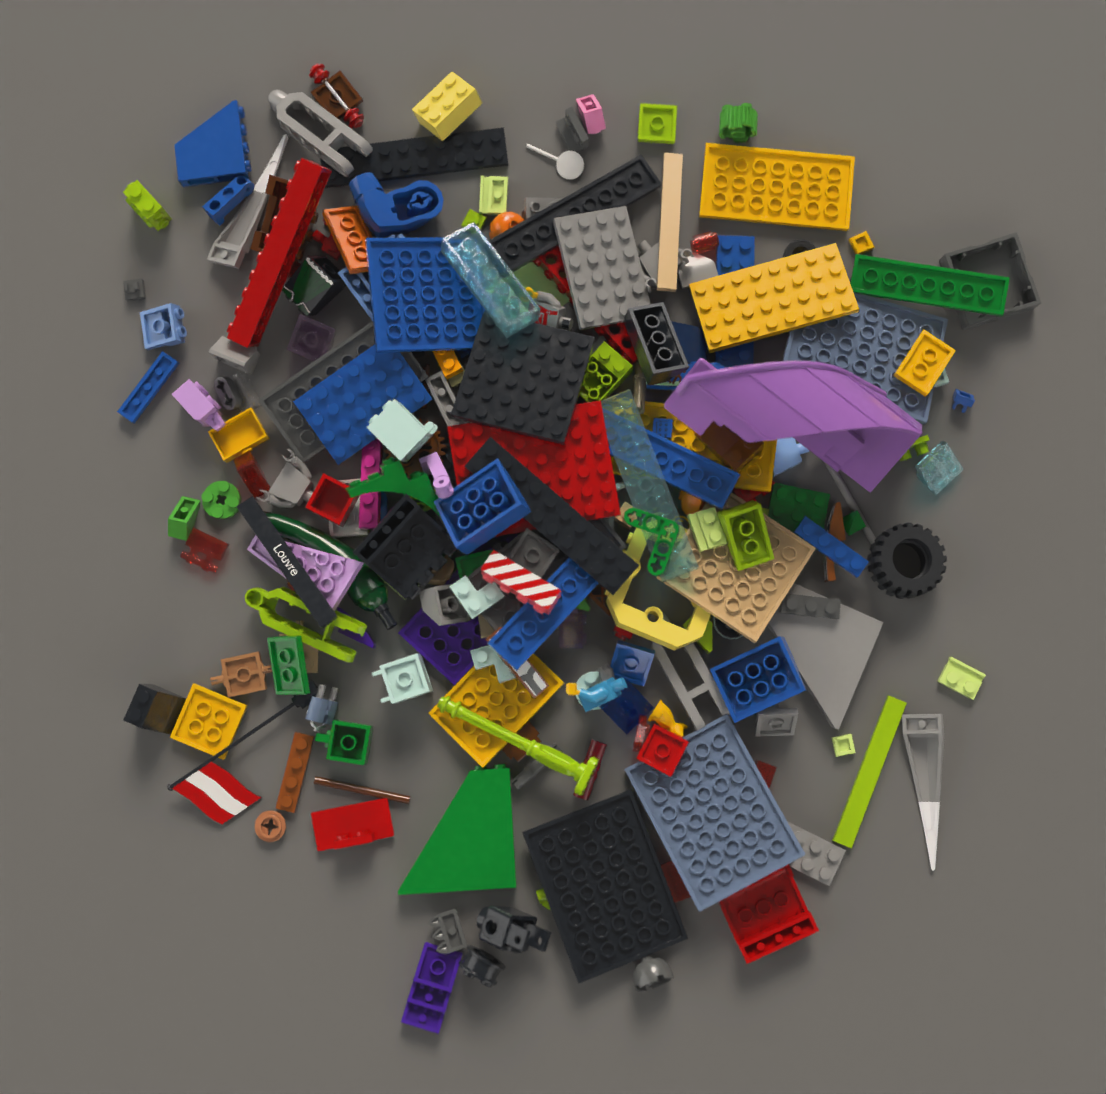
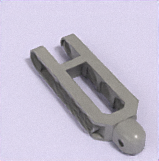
M281 90L270 92L268 101L272 110L277 113L280 128L343 176L347 177L354 170L352 164L337 152L344 143L366 157L373 151L372 146L367 140L303 92L289 93L288 95ZM289 106L294 110L303 109L311 115L313 120L319 121L325 126L326 130H331L332 133L322 141L286 114V109Z
M663 613V620L671 623L666 614ZM652 614L649 621L656 622V617ZM652 641L651 649L655 650L654 655L697 731L706 725L692 699L705 691L708 692L713 703L717 705L722 716L726 714L730 716L718 686L694 643L684 646V650L689 654L694 663V668L699 672L704 683L687 692L662 645Z

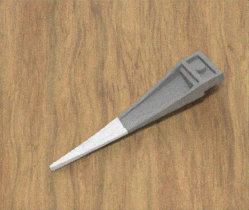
M283 135L271 160L256 183L253 192L247 197L236 215L214 241L207 258L211 263L236 269L240 268L244 255L249 253L254 233L257 230L269 195L265 194L269 175H276L288 135Z
M902 714L903 736L919 802L932 871H934L936 866L945 737L943 714Z

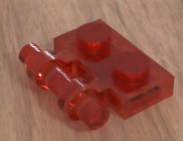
M193 527L185 545L191 547L189 553L182 551L180 557L191 565L196 564L202 567V570L206 572L216 573L218 566L212 564L214 559L222 561L229 544ZM198 552L206 554V559L203 560L197 557Z

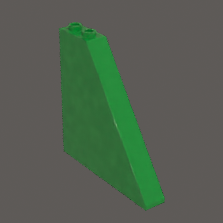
M494 764V768L486 769V766L482 768L480 765L474 766L475 769L470 770L400 886L398 895L517 887L510 767H506V764Z

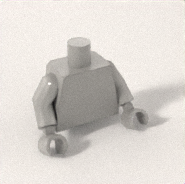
M644 240L637 246V249L643 254L639 260L645 285L650 293V287L653 289L657 288L659 242L651 247ZM678 248V268L682 264L681 259L688 264L689 260L687 257H694L690 249L683 250Z
M287 449L291 453L289 458L282 455V458L287 463L269 491L259 490L265 496L263 499L256 497L257 500L267 501L268 504L277 508H293L295 505L300 506L304 500L306 502L309 501L313 494L310 491L313 486L311 482L312 475L307 465L298 457H295L294 452L290 449Z

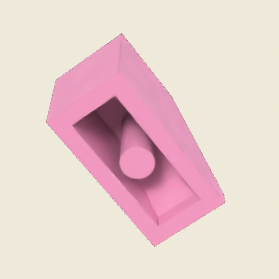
M594 94L576 99L587 133L597 134L601 130L606 129L602 107Z

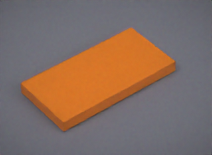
M358 206L324 209L322 215L349 273L368 272L365 239L373 237L361 217Z

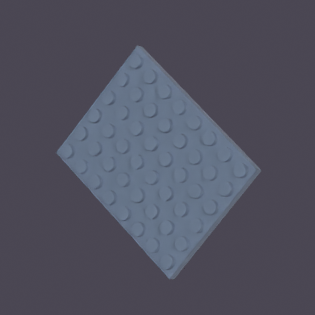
M854 293L859 312L789 331L782 361H813L843 368L884 390L889 400L920 424L925 425L927 423L934 386L925 397L893 375L923 329L944 342L948 319L867 295Z
M728 714L707 724L702 729L683 737V739L689 741V745L672 777L641 761L624 769L699 912L806 855Z

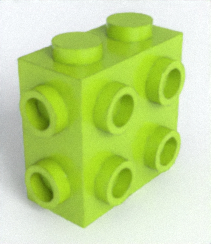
M138 180L127 185L126 190L123 191L127 196L125 201L151 229L154 226L157 231L166 228L172 218Z

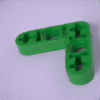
M629 508L624 514V519L628 525L658 535L647 568L652 575L661 576L665 573L680 528L672 520L637 508ZM636 512V515L643 519L642 526H640L641 521L639 520L631 522L629 515H633ZM650 518L657 520V526L653 529L647 527V521ZM673 525L675 532H671L669 539H673L672 542L662 539V536L667 537L668 532L665 530L666 527ZM662 543L669 545V551L665 554H661L658 550L659 545ZM655 555L666 558L665 561L660 560L659 565L662 569L654 572L652 565L658 562V558H655Z

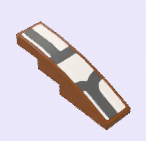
M837 502L832 507L826 531L843 542L846 540L841 502ZM824 555L825 582H833L836 580L834 561Z
M502 627L495 630L485 640L489 642ZM497 653L534 699L549 687L548 683L528 659L516 671Z

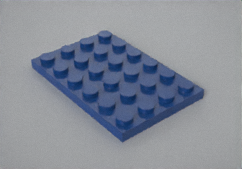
M373 345L293 402L339 465L377 439L367 428L370 425L368 422L374 415H379L383 411L382 407L386 402L395 399L408 411L414 413L430 402L432 397L400 352L376 353V345Z

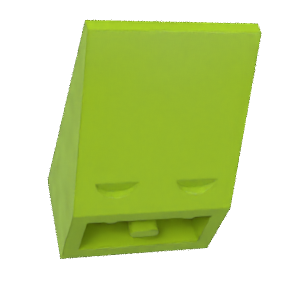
M604 341L590 356L579 395L587 402L599 400L602 402L633 372V365Z

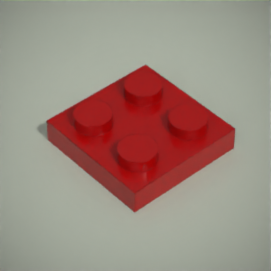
M654 724L636 759L672 777L689 745V741Z

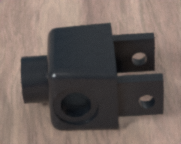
M487 906L480 911L477 917V927L481 929L479 933L480 940L502 951L522 953L531 946L546 952L552 932L536 926L537 917L516 908L504 906ZM539 938L542 939V943H541V944H539V942H538Z

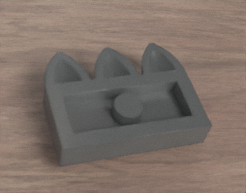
M456 908L439 913L431 918L428 923L430 926L441 927L433 934L432 938L445 940L437 947V952L447 954L468 946Z

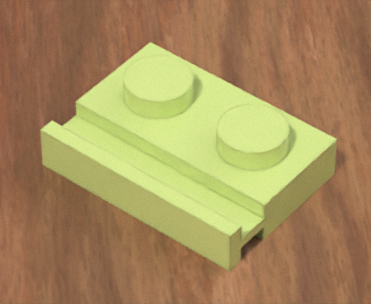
M481 176L479 214L499 215L507 212L508 177Z
M715 507L687 515L699 553L727 544Z
M949 657L937 682L974 700L986 675L953 657Z

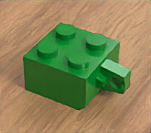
M333 720L331 730H327V734L316 733L315 741L325 742V747L328 748L326 756L328 760L366 765L368 763L374 726Z

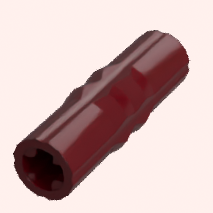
M591 739L583 763L587 764L593 756L600 760L583 795L580 796L573 793V796L589 800L607 744Z

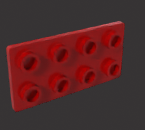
M387 798L311 813L318 851L333 848L335 850L394 836Z

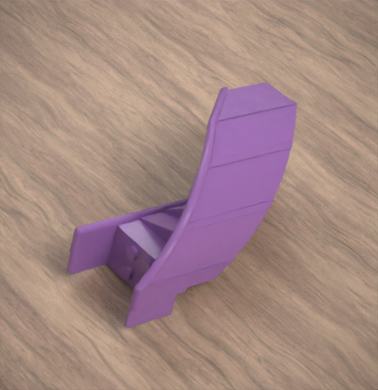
M699 358L664 404L666 410L700 436L714 421L719 426L726 425L746 442L793 437L836 472L842 470L870 493L923 433L922 424L889 400L884 390L843 368L813 361H780L716 369L705 359Z

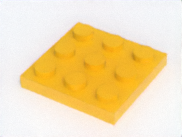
M193 683L170 738L214 756L232 744L248 705ZM228 751L218 758L225 760Z

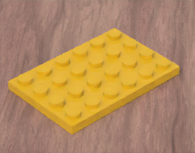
M533 653L528 660L549 685L535 699L517 678L499 683L494 665L478 670L473 666L444 697L450 696L451 701L455 703L460 701L462 703L461 706L517 734L565 683ZM437 704L428 713L482 768L508 743L458 717L451 718V714L446 711L441 713Z

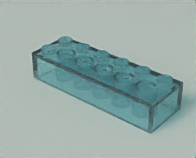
M475 222L442 239V254L506 338L538 320L541 308Z

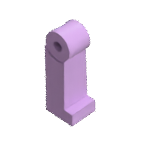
M435 452L420 458L419 461L423 471L427 475L431 474L434 479L433 485L439 498L450 497L454 489L438 453Z

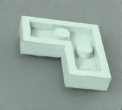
M466 575L449 587L471 619H474L504 597V594L495 582L492 584L488 583L477 591Z
M489 645L470 650L476 670L494 665L499 683L516 679Z

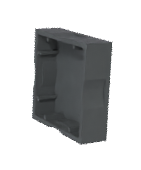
M1017 232L993 239L979 246H969L946 253L939 260L941 267L1010 277L1003 316L956 310L962 330L1033 310L1041 304L1034 280L1027 269L1026 257Z

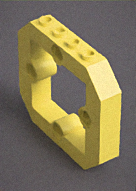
M657 520L647 523L649 529L657 526ZM673 525L666 527L665 530L668 532L667 537L662 536V539L672 542L673 539H669L671 532H675ZM679 526L680 533L675 546L679 544L688 529ZM636 528L634 533L630 532L626 540V543L629 544L627 550L623 549L622 551L639 566L614 595L607 590L605 592V595L608 596L606 604L616 626L672 650L699 641L703 637L711 614L692 601L691 604L695 609L687 629L664 621L663 613L657 607H649L643 612L623 604L632 579L640 571L641 564L639 561L648 539L656 542L658 537L656 534ZM662 543V545L669 547L667 543ZM653 614L656 617V622L649 621L647 615Z

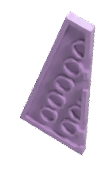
M255 535L247 550L286 578ZM285 541L335 612L364 563Z

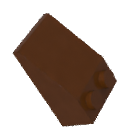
M712 421L701 436L695 433V436L727 468L737 473L764 447L762 441L746 442L726 425L719 426L714 421Z

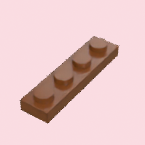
M295 732L276 809L292 813L296 812L315 736Z

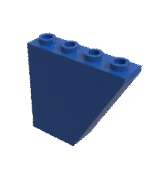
M233 100L174 144L178 181L183 187L232 181L239 175H244L249 179V172L251 171L250 160H247L249 146L245 142L244 137L247 136V129L242 118H245L243 106L240 107L237 100Z

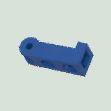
M239 175L202 207L208 216L220 226L225 222L223 218L245 197L249 196L255 186L244 175Z

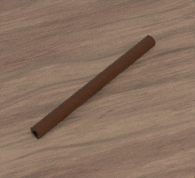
M317 776L314 779V784L378 798H387L388 800L406 804L410 802L411 796Z

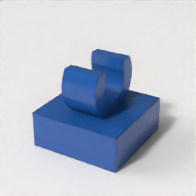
M955 389L952 409H955L958 404H962L961 412L965 413L967 406L972 408L975 402L974 395Z

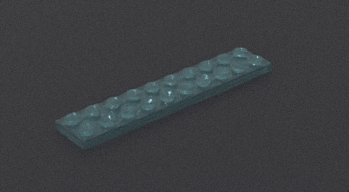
M628 389L602 400L601 405L607 439L633 508L672 520L680 528V533L667 569L660 576L661 582H666L699 569L631 390ZM637 516L638 520L641 521L640 526H642L643 519ZM650 518L647 521L649 529L657 526L655 518ZM673 525L666 527L665 530L668 532L667 537L662 536V539L672 542L673 539H669L671 532H675ZM642 530L652 554L658 535ZM667 543L660 544L658 547L661 554L667 553L669 545ZM656 554L655 558H658L657 564H655L657 570H661L662 567L659 565L660 560L662 559L663 561H665L666 558H662Z

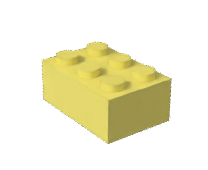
M451 72L412 111L422 126L441 141H444L482 104V101L474 87L454 72Z

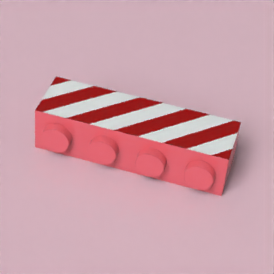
M495 550L492 551L481 567V574L484 580L491 584L495 582L500 585L499 588L507 594L510 592L515 594L517 600L524 604L528 602L533 605V609L540 614L546 613L549 615L561 597L560 589Z

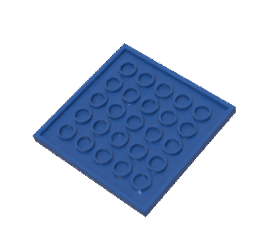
M479 237L366 238L365 246L376 353L472 350L483 312L487 311Z

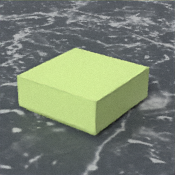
M852 734L831 737L835 757L856 753Z

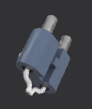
M320 684L316 697L312 696L305 719L311 721V726L314 727L316 732L324 728L326 724L332 725L339 703L335 701L338 693V688L332 687L329 699H324L323 695L326 686ZM314 722L323 723V725L317 727Z

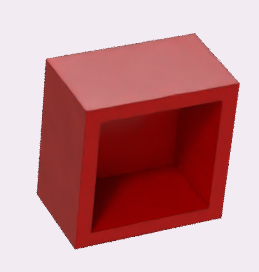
M323 473L305 508L344 527L360 495L351 498L346 490L350 486Z

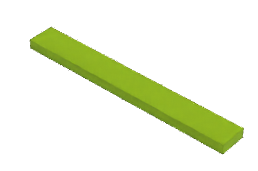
M887 695L832 841L852 848L907 704L906 702Z

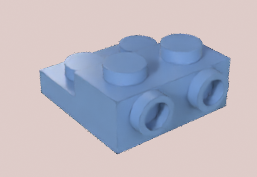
M169 303L140 312L145 349L151 350L162 346L171 347L185 342L184 337L187 336V330L182 324L184 311L179 305Z

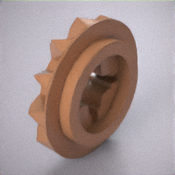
M274 810L265 811L255 821V832L263 841H277L284 835L286 820L281 813ZM272 819L273 824L278 827L273 828L270 832L269 828L263 826V824L270 823V820Z

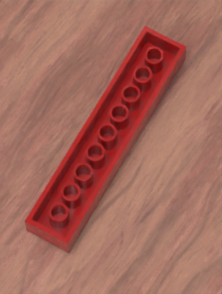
M301 158L300 161L296 162L293 179H290L286 186V190H288L286 196L280 200L279 213L274 216L271 222V226H273L271 232L264 239V249L257 256V266L249 275L250 283L242 292L241 297L243 300L235 309L234 315L236 316L234 321L228 326L227 339L246 348L257 347L261 342L332 170L311 160Z

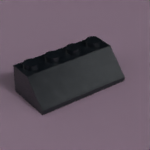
M664 302L628 308L623 322L647 385L665 383L689 369L688 362Z

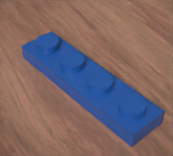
M162 351L117 412L135 424L179 365V362Z
M806 516L793 532L856 578L859 577L869 563L868 560Z

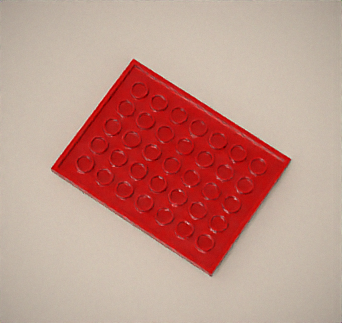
M601 400L576 404L564 445L473 422L447 426L457 485L473 475L465 468V465L491 437L587 521L621 516ZM521 518L495 537L525 532L527 528L531 531L537 529L524 518Z

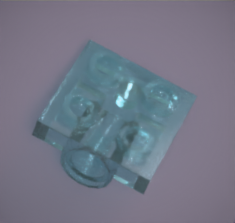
M941 441L915 466L918 471L916 475L919 480L927 485L931 492L936 495L964 470L947 442Z

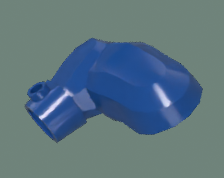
M371 172L358 175L349 183L354 202L358 206L362 219L377 238L388 237L392 234H408L433 220L443 207L444 199L442 192L435 184L427 180H418L404 188L393 190L388 194L383 192L382 186Z

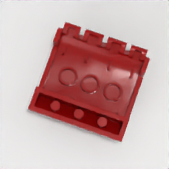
M789 864L718 902L746 964L819 931L797 887Z

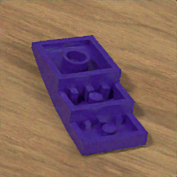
M425 942L401 1023L439 1034L459 968L458 962L461 960L463 953L458 951L447 954L439 953L436 951L438 945Z

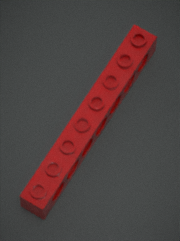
M558 246L532 262L544 270L546 278L550 281L553 280L557 285L558 291L563 295L566 294L569 302L573 305L567 278L559 276V273L565 272ZM553 258L555 263L549 264L546 259ZM624 322L594 328L599 336L603 335L607 340V344L630 364L634 365L638 361ZM615 327L619 333L613 334L609 328ZM623 341H628V342H630L631 347H630V348H625V347L622 345V342H623Z

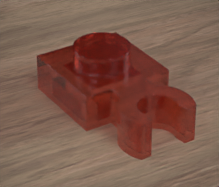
M639 716L633 742L634 752H640L644 736L649 734L650 724H647V716Z

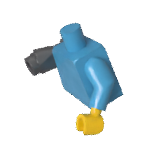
M608 663L598 668L601 683L586 690L582 688L577 690L576 683L566 684V693L578 695L585 712L620 696L621 690L627 688L624 678L621 677L615 680L613 668Z

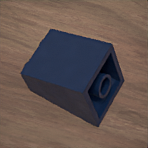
M672 322L688 364L698 361L699 358L707 361V344L702 327Z

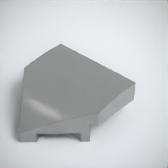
M692 252L694 257H687L689 263L686 264L683 261L677 270L682 290L689 288L691 283L718 276L714 261Z

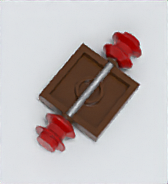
M324 64L312 66L309 77L315 78V84H321L310 92L313 98L321 107L337 119L344 116V121L350 122L349 128L360 127L363 124L364 115H358L359 109L355 107L363 102L362 97L341 71H338L328 79L330 72L328 70L324 71Z

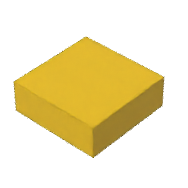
M867 231L848 240L855 255H862L875 248Z

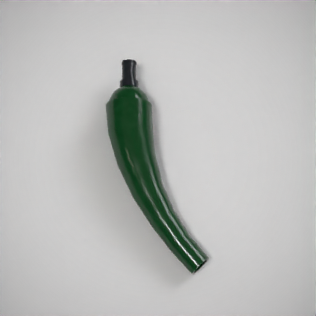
M264 511L281 537L298 545L363 562L353 553V548L328 533L303 522ZM364 563L347 590V594L356 606L365 611L374 612L376 617L381 619L386 629L390 630L398 623L389 612L390 608L387 605L388 584Z

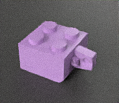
M188 379L172 395L194 420L200 422L204 427L211 426L217 432L226 425L221 417L223 414L219 410L221 406L208 395V391L197 381L193 383Z

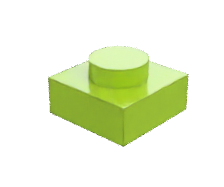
M469 209L461 227L470 232H480L487 218Z

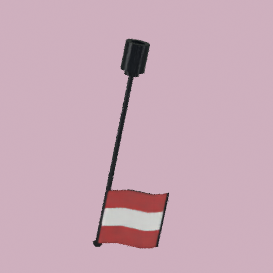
M313 680L308 682L309 694L293 695L294 697L291 698L293 702L173 784H168L167 789L169 791L175 790L185 796L209 818L220 824L225 823L262 798L248 790L230 772L213 761L293 706L301 707L302 709L309 706L312 696L316 697L317 685Z

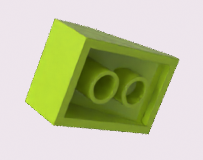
M752 500L717 512L737 571L774 559L760 503Z

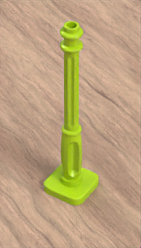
M442 696L437 707L440 708L441 713L446 711L451 714V718L458 717L522 749L526 752L527 756L533 757L550 769L573 777L574 781L578 782L574 793L580 796L583 795L600 759L593 756L587 764L583 762L580 764L559 750L538 743L536 740L530 741L461 706L462 703L460 701L457 703L451 701L450 696L446 698Z

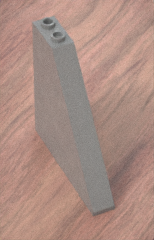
M795 583L787 593L827 598ZM843 604L840 606L839 619L780 613L779 606L767 626L775 638L779 636L785 638L804 685L831 728L839 730L884 622Z

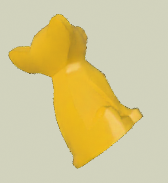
M661 699L648 718L649 722L655 721L660 727L681 738L683 737L684 729L688 728L684 723L675 722L671 710Z

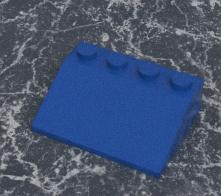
M498 458L454 487V492L450 497L438 498L434 501L455 547L466 555L531 512L523 495Z
M779 636L710 669L734 723L806 691L794 657L783 636Z

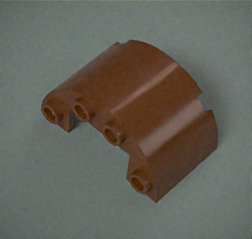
M269 175L265 194H269L270 197L261 231H255L251 250L263 251L265 246L264 239L271 232L273 227L271 222L274 216L279 213V203L286 196L288 191L286 186L289 180ZM316 210L294 263L302 260L308 242H311L313 239V225L317 223L319 217Z

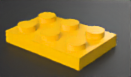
M923 329L893 376L926 397L956 350Z

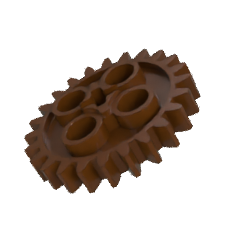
M440 430L436 431L417 453L411 457V461L408 464L401 462L405 474H408V478L410 477L409 474L420 470V472H424L419 461L423 454L430 455L437 452L439 457L446 456V453L441 451L446 449V445L441 444L445 439L444 437H439L441 435ZM429 446L432 447L431 450L422 449V448H427V447H429ZM389 449L384 450L385 454H389L385 459L389 457L397 458Z

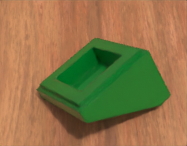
M858 510L843 517L844 528L848 536L867 527Z

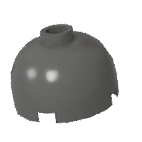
M651 955L641 958V963L636 966L633 972V981L637 992L646 991V986L652 987V989L674 978L668 963L660 958H652Z

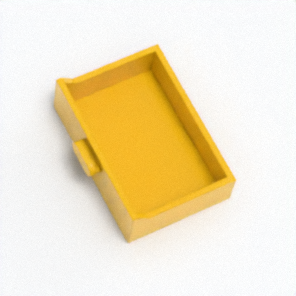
M251 407L225 421L226 425L217 432L215 429L208 431L223 461L226 463L252 451L253 448L270 439Z

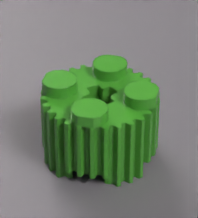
M742 103L741 106L724 105L722 107L719 126V137L721 139L733 138L734 142L742 143L748 141L750 137L757 136L758 114L754 108L752 109V104Z

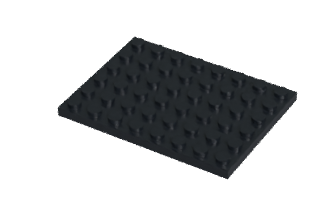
M632 789L522 832L578 984L688 939Z

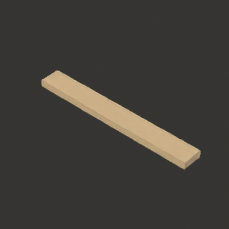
M664 152L657 291L676 292L683 154Z

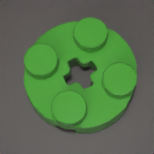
M217 481L210 484L201 497L205 511L217 519H229L239 511L236 506L241 502V494L237 487L226 481ZM219 496H226L224 505L217 503Z

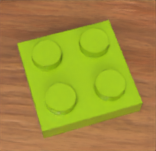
M640 103L637 142L675 144L677 105Z

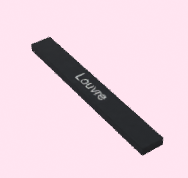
M252 496L236 506L321 629L336 620L338 616L255 498Z

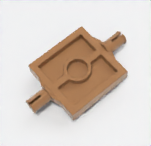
M258 651L221 659V676L210 678V681H213L211 682L212 686L223 683L226 687L227 696L230 698L267 690L265 678L267 673H272V669H270L272 667L271 665L264 666L261 654Z

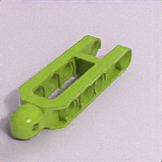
M283 586L269 592L259 587L249 589L246 592L245 602L250 607L259 611L264 625L288 636L301 635L302 642L342 661L350 663L354 661L357 652L330 639L335 626L364 636L367 628L365 623L335 610L338 618L328 624L323 635L276 613L275 608L280 598L289 602V605L298 606L306 610V613L311 614L295 591Z

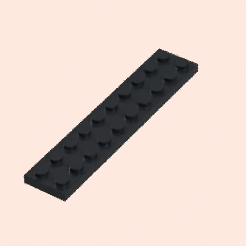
M504 127L452 133L444 141H441L436 136L370 143L373 151L367 157L357 150L354 151L349 146L340 147L337 152L345 157L354 168L347 177L320 158L321 166L332 170L325 188L349 185L353 178L368 172L373 173L379 182L508 166Z
M639 155L486 242L485 246L507 276L559 246L553 224L554 218L622 206L627 207L659 189L662 183L643 156Z
M490 437L468 461L465 468L474 475L498 458L531 510L523 518L608 592L614 595L639 565Z

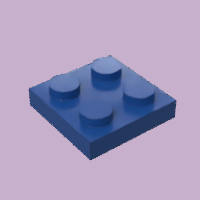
M618 640L610 664L615 678L619 679L622 677L626 682L644 687L655 650Z

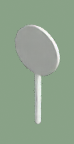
M526 145L527 148L557 161V171L565 179H575L583 172V158L575 151H566L558 158L534 146Z

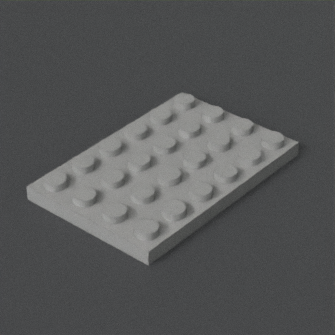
M626 206L553 219L579 330L621 323L624 321L628 308L650 304Z

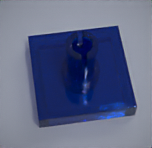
M628 680L625 681L627 688L621 690L620 696L600 706L626 735L654 708Z

